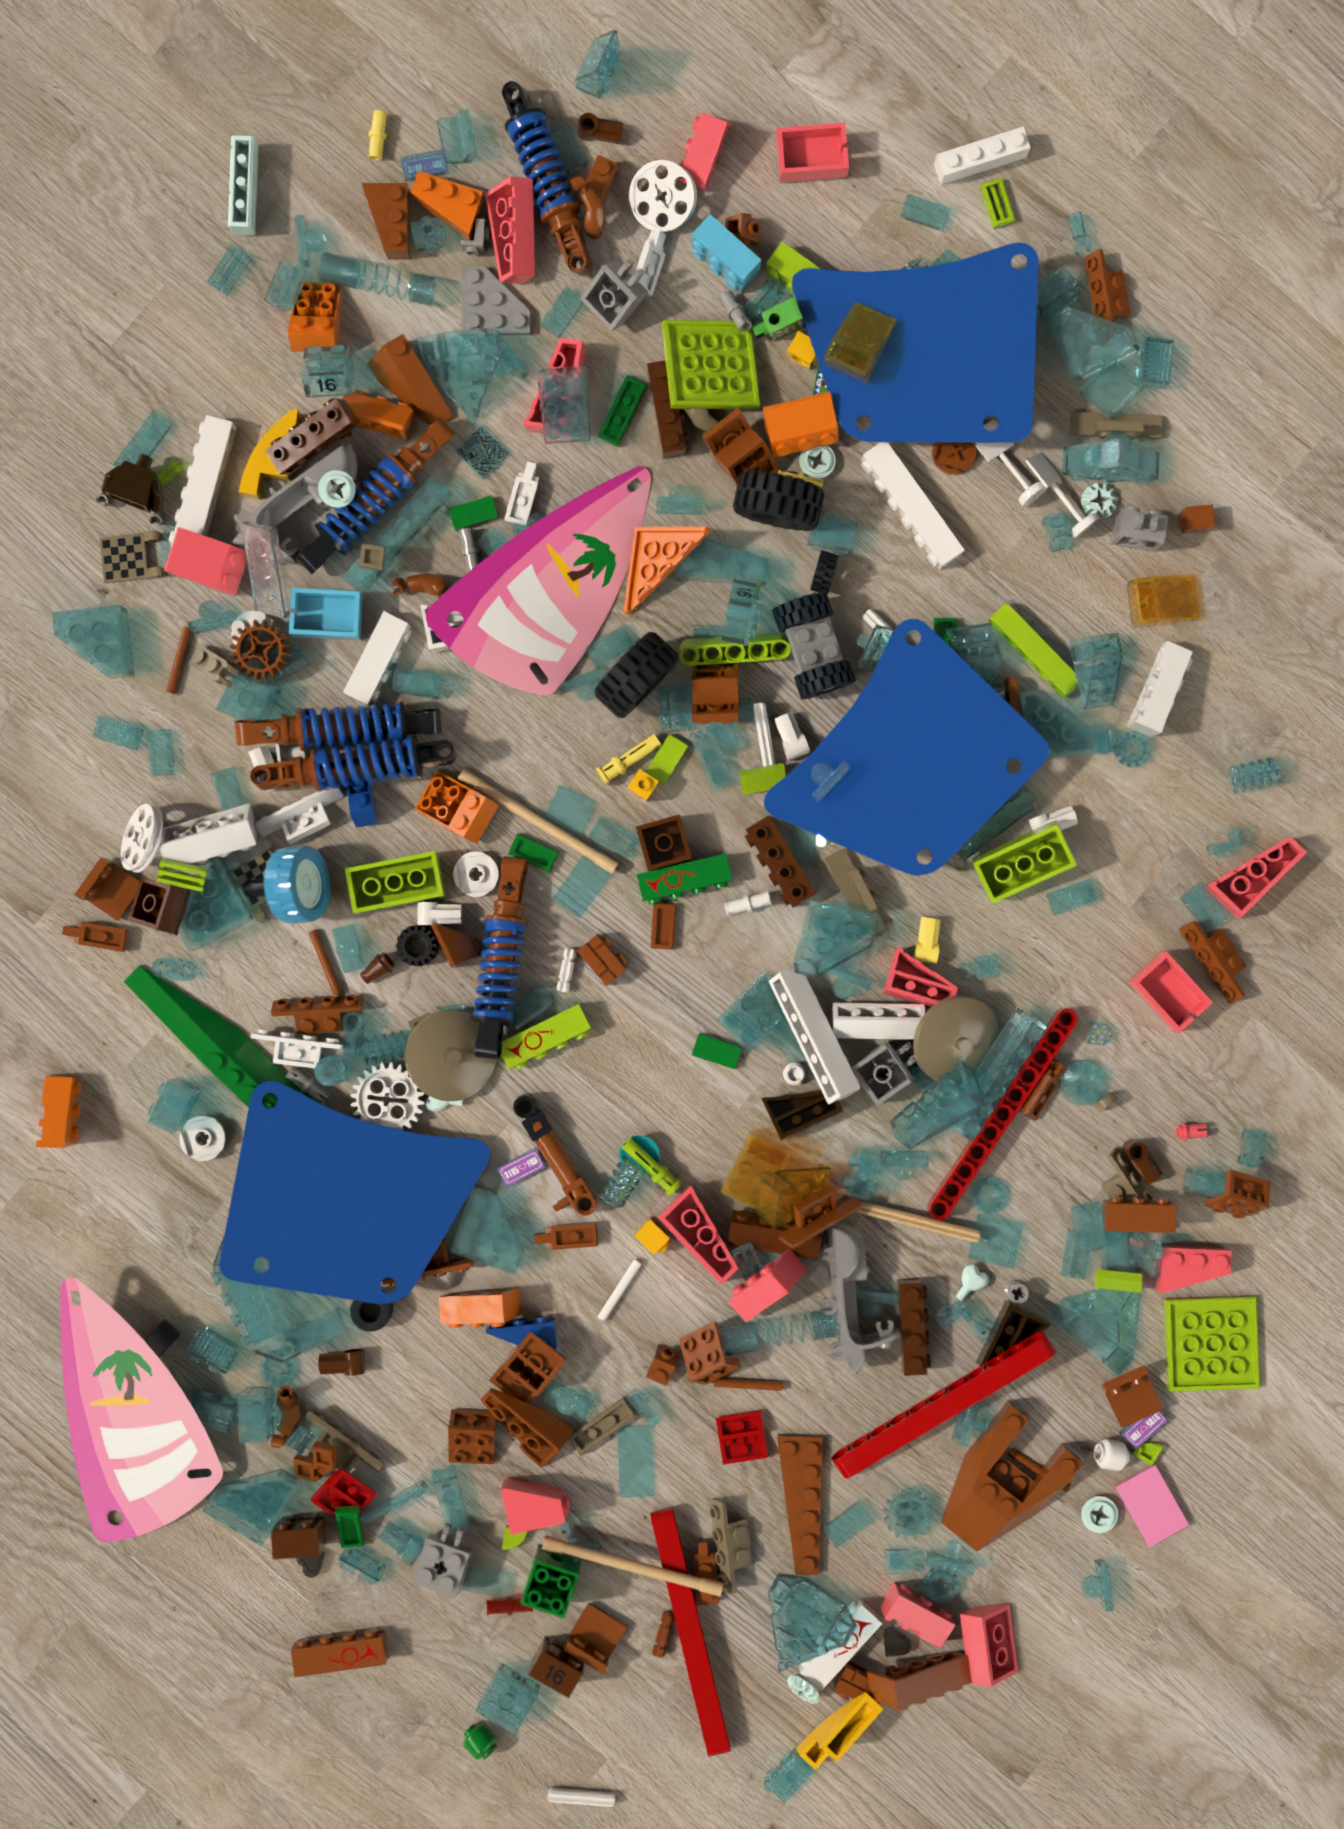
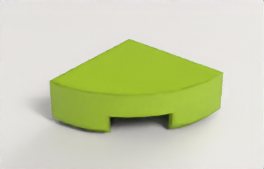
M1145 1442L1137 1449L1134 1448L1131 1453L1153 1466L1164 1446L1156 1442Z
M505 1525L502 1550L513 1549L520 1545L525 1539L527 1532L511 1535L509 1525Z

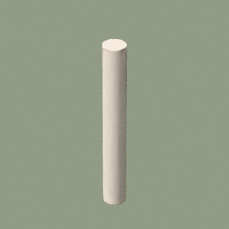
M636 1259L633 1260L597 1316L604 1322L606 1321L642 1265L641 1262Z

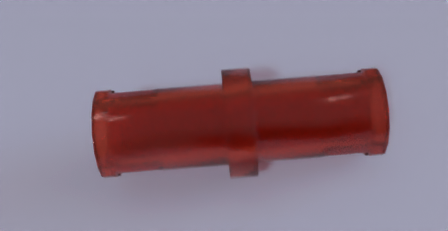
M508 1596L507 1599L486 1600L487 1615L508 1613V1616L518 1612H533V1608L521 1605V1598L512 1599V1596Z

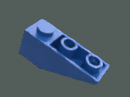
M366 779L362 785H356L353 781L351 786L347 787L350 815L355 827L378 824L372 784L368 783Z
M549 1315L538 1316L534 1321H527V1318L514 1319L513 1323L500 1327H492L490 1325L485 1329L487 1334L517 1346L532 1330L555 1350L558 1347L555 1318L550 1319Z

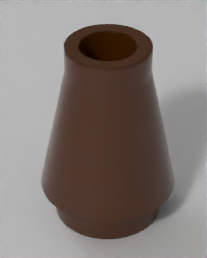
M385 952L377 954L364 971L360 973V976L364 982L369 984L392 972V968L395 967L394 962Z

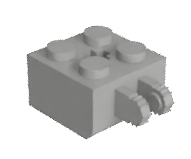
M630 258L623 265L618 260L604 265L580 298L611 331L625 325L648 294V291L639 283L645 272L642 269H638L632 275L629 270L633 267L634 261Z
M1126 507L1114 518L1110 545L1155 552L1164 545L1169 516H1163V513L1160 511H1149V513L1140 512V509L1137 507Z
M885 1041L850 1066L854 1076L876 1106L914 1080L907 1068L916 1062L915 1056H910L903 1063L898 1057L912 1047L910 1042L894 1051L890 1044ZM879 1068L882 1070L886 1069L887 1071L884 1073L886 1077L883 1079L876 1077Z
M446 1523L441 1537L431 1533L426 1538L412 1583L455 1598L461 1591L474 1549L461 1544L465 1533L464 1528L460 1527L457 1531L455 1542L448 1540L452 1525ZM441 1561L445 1562V1569L440 1566Z

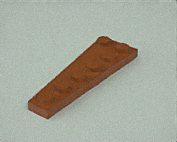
M777 1434L795 1574L819 1575L823 1437Z

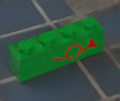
M726 853L637 874L643 902L648 901L649 905L662 902L661 897L669 895L670 899L684 897L683 892L692 890L693 894L705 892V887L714 885L715 889L727 887L728 882L732 881Z

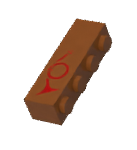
M377 1628L368 1629L365 1633L356 1634L353 1631L346 1632L339 1637L324 1635L318 1640L302 1638L297 1640L291 1648L294 1677L386 1665L389 1658L385 1630L379 1631Z

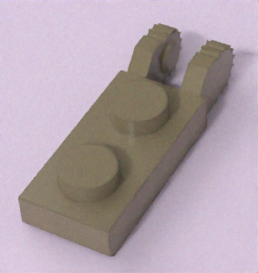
M202 645L198 647L188 663L219 684L222 683L229 688L232 686V683L225 678L227 673L230 672L237 676L240 671L232 667L231 663Z

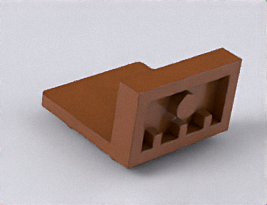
M100 857L74 895L81 900L89 901L107 915L119 921L133 902L140 881L108 858Z
M1235 1170L1226 1171L1224 1194L1205 1200L1204 1206L1212 1208L1214 1212L1232 1214V1217L1243 1219L1250 1214H1258L1259 1211L1269 1208L1271 1181Z
M711 1322L679 1340L690 1382L707 1385L741 1368L739 1358L725 1355L716 1322Z
M1145 1365L1101 1385L1122 1428L1163 1409L1147 1377L1149 1373Z
M451 1409L448 1427L449 1462L494 1464L496 1418L490 1411Z
M588 1603L565 1640L564 1651L603 1674L608 1667V1659L626 1631L627 1626L591 1603Z

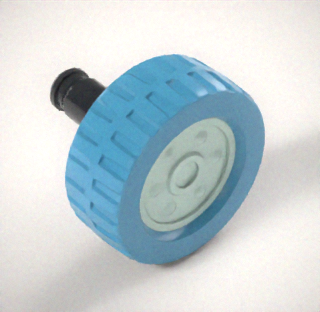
M310 846L281 848L269 858L264 878L246 880L243 884V892L249 898L253 896H266L270 910L282 922H313L322 917L328 907L331 895L330 874L324 858L316 849Z

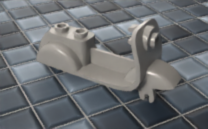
M342 445L329 455L320 452L322 460L319 461L314 456L313 461L315 465L286 485L280 480L279 483L282 489L275 492L272 487L269 488L272 496L265 500L252 514L243 509L241 510V514L244 516L243 519H240L235 514V521L243 529L235 537L233 544L237 547L247 548L254 547L264 541L272 550L269 555L277 565L280 563L283 566L288 563L293 565L295 561L291 557L299 553L298 548L296 547L292 551H288L287 546L293 541L287 538L281 543L272 535L271 531L279 523L313 499L320 508L331 507L322 501L318 492L319 481L325 473L332 470L344 471L353 479L355 484L357 483L359 465L352 445ZM330 480L333 488L328 495L331 493L342 495L341 488L346 483L337 485Z
M839 1221L825 1230L826 1245L820 1248V1251L827 1253V1255H822L820 1258L828 1261L831 1298L825 1297L823 1302H831L832 1306L830 1310L824 1311V1314L833 1316L837 1342L828 1346L829 1349L835 1351V1353L829 1354V1357L836 1361L846 1360L851 1373L856 1375L865 1361V1349L878 1346L879 1348H892L893 1343H897V1338L901 1334L898 1330L894 1329L892 1320H887L888 1327L884 1330L881 1328V1322L876 1321V1332L867 1335L860 1334L855 1281L867 1280V1275L870 1274L869 1262L865 1260L868 1243L867 1239L863 1238V1235L857 1229Z

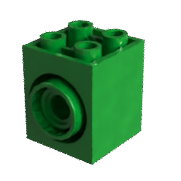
M538 1545L523 1589L520 1604L564 1619L579 1576L581 1559L542 1550V1546Z

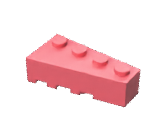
M510 176L486 192L485 197L499 280L501 283L523 284L535 277L533 179Z
M559 339L549 362L547 373L543 377L538 394L532 402L530 413L523 423L528 432L572 438L587 351L583 341Z
M1288 837L1210 883L1205 889L1238 920L1307 852L1292 837Z
M691 1185L685 1188L656 1217L719 1284H723L739 1269Z

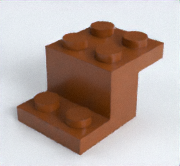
M738 408L702 435L718 467L732 479L736 488L739 476L745 471L757 470L778 473V470H780L765 441L750 428L743 413Z
M739 663L693 666L691 677L693 699L692 723L706 725L711 722H721L723 724H730L738 721L740 708Z
M531 1330L519 1346L513 1349L489 1381L505 1394L529 1404L535 1396H539L567 1359Z

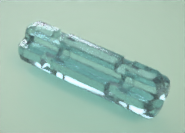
M694 625V638H703V636H706V638L738 636V628L736 626L725 628V626L707 625V627H703L704 625Z

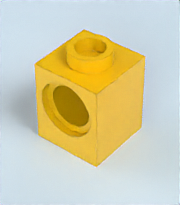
M798 331L787 350L786 357L810 370L812 364L817 365L818 361L809 336Z
M639 769L627 789L647 802L658 786L659 781Z
M651 1217L634 1234L653 1255L657 1252L661 1254L670 1245L668 1242L670 1235Z

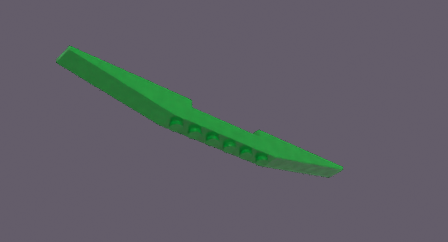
M139 965L124 980V983L200 1062L248 1108L252 1092L259 1084L266 1081L282 1083L303 1094L296 1084L286 1078L287 1074L273 1063L238 1027L202 1006L196 1000L188 997L179 989L166 983L154 973ZM267 1093L262 1098V1103L266 1108H273L278 1102L277 1096L273 1093Z

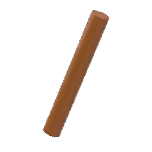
M183 626L166 690L167 693L175 694L192 628Z
M317 929L308 932L333 995L342 993Z
M719 1378L714 1381V1387L782 1391L783 1384L780 1381Z
M1013 1447L1008 1456L1037 1474L1043 1468V1466ZM1068 1483L1062 1490L1067 1492L1071 1484Z

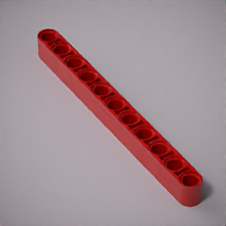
M1061 1008L1054 1013L929 1200L927 1210L933 1218L943 1220L949 1216L1076 1026L1078 1017L1073 1010ZM1065 1012L1070 1015V1022L1067 1025H1063L1060 1021L1061 1015ZM1054 1031L1058 1035V1040L1054 1044H1050L1048 1042V1034ZM1042 1050L1045 1053V1059L1043 1062L1037 1063L1035 1054ZM1030 1069L1033 1077L1030 1081L1025 1082L1022 1074L1025 1070ZM1017 1088L1020 1091V1097L1012 1101L1009 1097L1010 1091ZM1005 1107L1007 1109V1116L1005 1119L999 1120L997 1111ZM992 1126L995 1130L994 1136L992 1138H985V1129ZM974 1146H981L982 1154L979 1157H973L971 1154ZM962 1165H968L970 1168L966 1176H960L958 1173ZM949 1184H956L957 1191L953 1195L946 1194V1187ZM936 1203L944 1204V1210L940 1214L933 1212V1207Z
M1043 1331L1037 1332L838 1450L831 1459L845 1479L850 1478L1050 1360L1056 1354V1350Z
M673 1507L650 1512L662 1568L689 1575ZM666 1581L708 1757L731 1752L693 1589Z

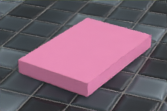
M1155 1464L1114 1485L1149 1548L1189 1526Z

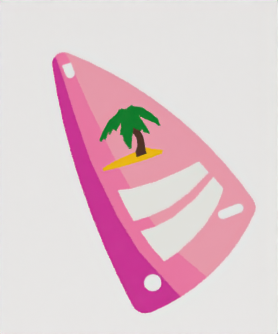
M641 466L635 467L602 483L554 510L505 543L456 582L428 608L426 622L449 649L483 674L503 684L539 695H550L555 692L593 641L624 581L631 560L635 527H642L651 484L649 470ZM638 477L642 486L634 492H629L627 485ZM454 611L459 612L463 616V623L457 628L451 627L447 621L448 615ZM535 662L539 665L548 678L547 684L543 685L539 682L530 669L531 663Z
M76 1278L65 1279L60 1288L63 1383L71 1442L85 1506L94 1536L98 1540L109 1543L137 1537L163 1527L191 1510L221 1481L223 1469L194 1408L159 1357L142 1337L96 1293ZM79 1290L81 1304L74 1306L70 1291ZM209 1468L212 1471L209 1477L189 1478L187 1476L189 1470ZM117 1510L123 1515L121 1524L112 1525L108 1521L107 1516L110 1511Z

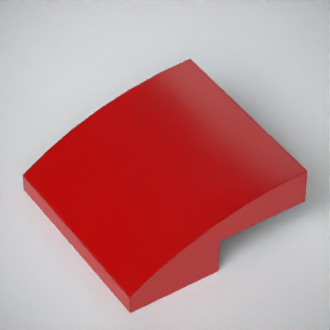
M761 1411L716 1417L723 1465L768 1458Z
M341 1468L320 1486L310 1500L336 1519L335 1507L358 1505L359 1510L363 1512L375 1498L377 1492Z

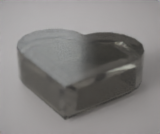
M322 1551L320 1556L296 1558L297 1563L303 1567L305 1576L313 1578L319 1574L326 1552Z
M893 1627L887 1628L884 1631L885 1657L901 1656L909 1653L911 1644L906 1636L900 1635L898 1629Z

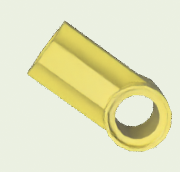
M921 917L918 941L915 942L914 959L920 962L937 964L941 920Z

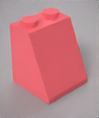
M504 1478L501 1493L511 1535L566 1522L571 1506L569 1496L564 1495L562 1488L514 1478Z

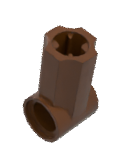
M584 113L580 116L578 135L582 140L592 141L595 139L620 144L623 129L622 122L597 118L592 113ZM585 124H590L594 128L592 130H586L583 128V126Z
M1129 1139L1123 1144L1122 1152L1132 1163L1145 1184L1148 1185L1160 1178L1163 1172L1148 1152V1148L1144 1143L1135 1139ZM1138 1145L1139 1153L1132 1156L1131 1149Z
M350 1349L342 1353L319 1354L318 1368L320 1375L345 1373L347 1376L364 1374V1350Z

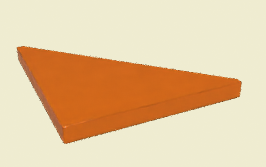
M635 527L623 613L631 615L711 532V528Z

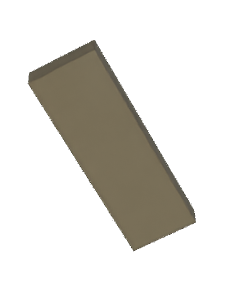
M623 1397L572 1433L568 1439L579 1455L582 1456L637 1415L625 1397Z

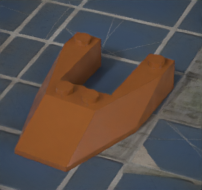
M1009 1401L1004 1404L966 1452L941 1519V1523L976 1551L984 1548L1038 1513L1071 1481L1084 1464L1077 1455L1062 1443L1034 1479L1006 1458L1003 1453L1029 1421L1028 1417Z

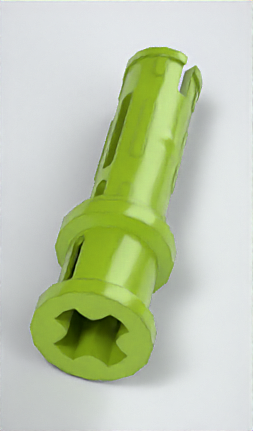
M631 1137L622 1144L621 1148L651 1175L654 1183L657 1182L666 1190L665 1193L668 1196L679 1188L682 1180L680 1178L676 1179L668 1171L666 1165L658 1164ZM638 1154H640L648 1163H646Z

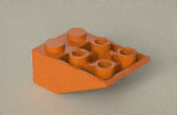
M296 282L288 328L291 352L337 353L342 284Z
M436 770L414 810L477 845L499 805Z

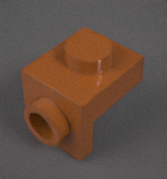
M659 1344L647 1371L646 1378L667 1386L676 1367L679 1352Z

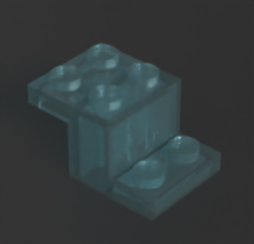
M992 623L946 629L949 646L1001 697H1005V688L1000 675L1001 652Z

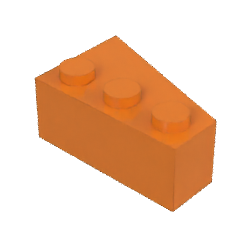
M418 171L411 190L414 202L436 218L438 217L452 230L465 237L466 240L472 241L475 233L476 218H480L485 203L483 191Z
M45 1076L41 1105H44V1119H39L38 1125L43 1127L41 1140H36V1147L66 1148L75 1145L76 1141L79 1140L80 1130L77 1127V1118L80 1117L81 1107L78 1104V1095L81 1094L82 1089L79 1076Z
M520 1287L498 1292V1289H491V1292L466 1291L444 1294L439 1297L441 1324H449V1328L462 1327L463 1324H470V1327H482L484 1323H491L492 1327L504 1326L505 1322L522 1315Z

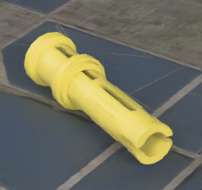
M652 734L620 757H612V761L601 768L597 767L595 770L607 786L609 781L620 774L624 775L628 767L662 745L655 734Z

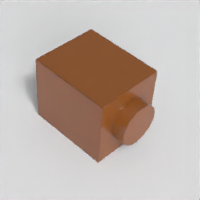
M1213 504L1185 507L1180 511L1181 514L1178 515V525L1182 528L1183 534L1208 532L1215 528Z

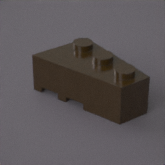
M822 1091L761 1098L781 1142L843 1113L839 1100L828 1104Z
M1005 1300L976 1363L979 1366L985 1364L1033 1334L1044 1331L1051 1324L1046 1319Z

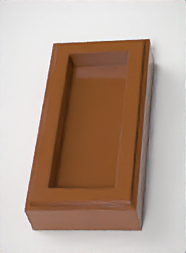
M653 904L651 948L673 950L676 904Z

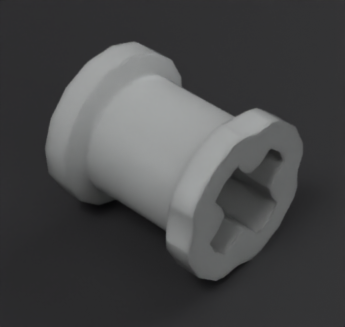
M1013 1280L1005 1286V1293L1013 1303L1021 1304L1027 1300L1029 1295L1028 1289L1020 1281ZM1019 1289L1021 1291V1294L1014 1295L1012 1293V1290Z

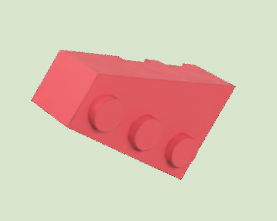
M703 112L694 121L692 129L695 130L693 139H688L684 150L687 156L684 162H680V165L690 173L695 186L706 191L716 166L718 154L724 146L723 141L726 132L730 131L732 125ZM684 177L678 179L681 182L687 183Z
M898 946L893 952L882 994L915 1004H924L925 1007L931 1008L940 1000L956 995L958 987L935 971H931L921 964L922 962L914 959Z
M1157 1244L1155 1290L1159 1293H1165L1231 1274L1232 1251L1225 1247Z
M789 1248L773 1262L765 1265L758 1274H752L745 1281L744 1285L742 1283L738 1284L731 1291L734 1295L729 1299L728 1303L747 1322L788 1294L808 1268Z
M894 1582L880 1604L885 1620L890 1622L892 1618L901 1623V1628L906 1631L911 1629L917 1633L918 1637L939 1648H942L955 1627L953 1615L942 1607L939 1610L932 1606L933 1602L923 1595L919 1598L904 1583L899 1585Z

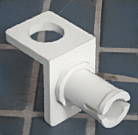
M275 743V747H269L270 752L275 753L277 756L276 762L295 761L298 756H302V758L307 757V751H301L299 746L285 748L284 745Z

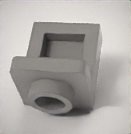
M476 218L474 241L461 240V249L466 254L476 256L479 253H485L486 241H490V227L486 226L485 219Z

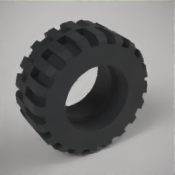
M748 470L739 476L733 509L737 515L764 525L796 531H812L818 526L824 492L818 485L800 478L775 472Z
M649 631L614 664L594 690L596 698L618 718L626 717L657 687L679 660L677 652L657 633Z

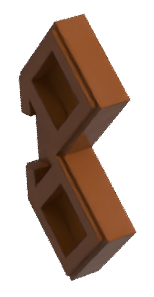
M316 1441L312 1446L313 1458L297 1454L293 1459L295 1477L316 1482L326 1473L333 1471L338 1465L337 1446Z

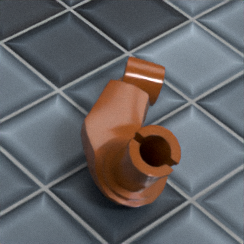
M574 177L570 179L573 190L581 189L583 192L580 194V198L586 208L584 228L588 232L589 237L591 236V239H599L605 227L604 203L592 187H586L585 180L582 177Z
M430 573L408 576V581L398 577L391 584V586H399L393 591L394 595H401L405 588H409L410 593L427 592L440 598L449 590L448 581L445 578Z
M287 1385L281 1386V1391L278 1390L277 1404L282 1417L277 1429L281 1434H273L270 1446L274 1448H281L285 1445L286 1435H292L301 1418L298 1395Z

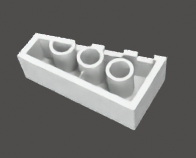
M1170 641L1162 644L1127 727L1149 737L1162 732L1168 714L1174 705L1175 696L1183 685L1184 680L1182 678L1184 673L1189 670L1193 659H1191L1192 651Z

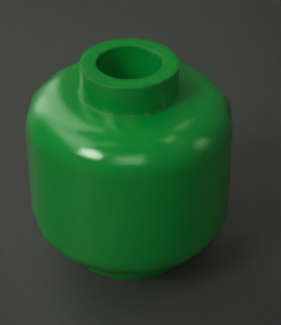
M472 1724L464 1733L466 1738L463 1746L474 1759L483 1758L485 1760L497 1747L495 1744L497 1741L496 1735L485 1724H479L477 1727Z

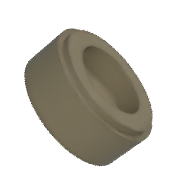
M1110 1092L1095 1103V1107L1100 1112L1118 1098L1114 1092Z

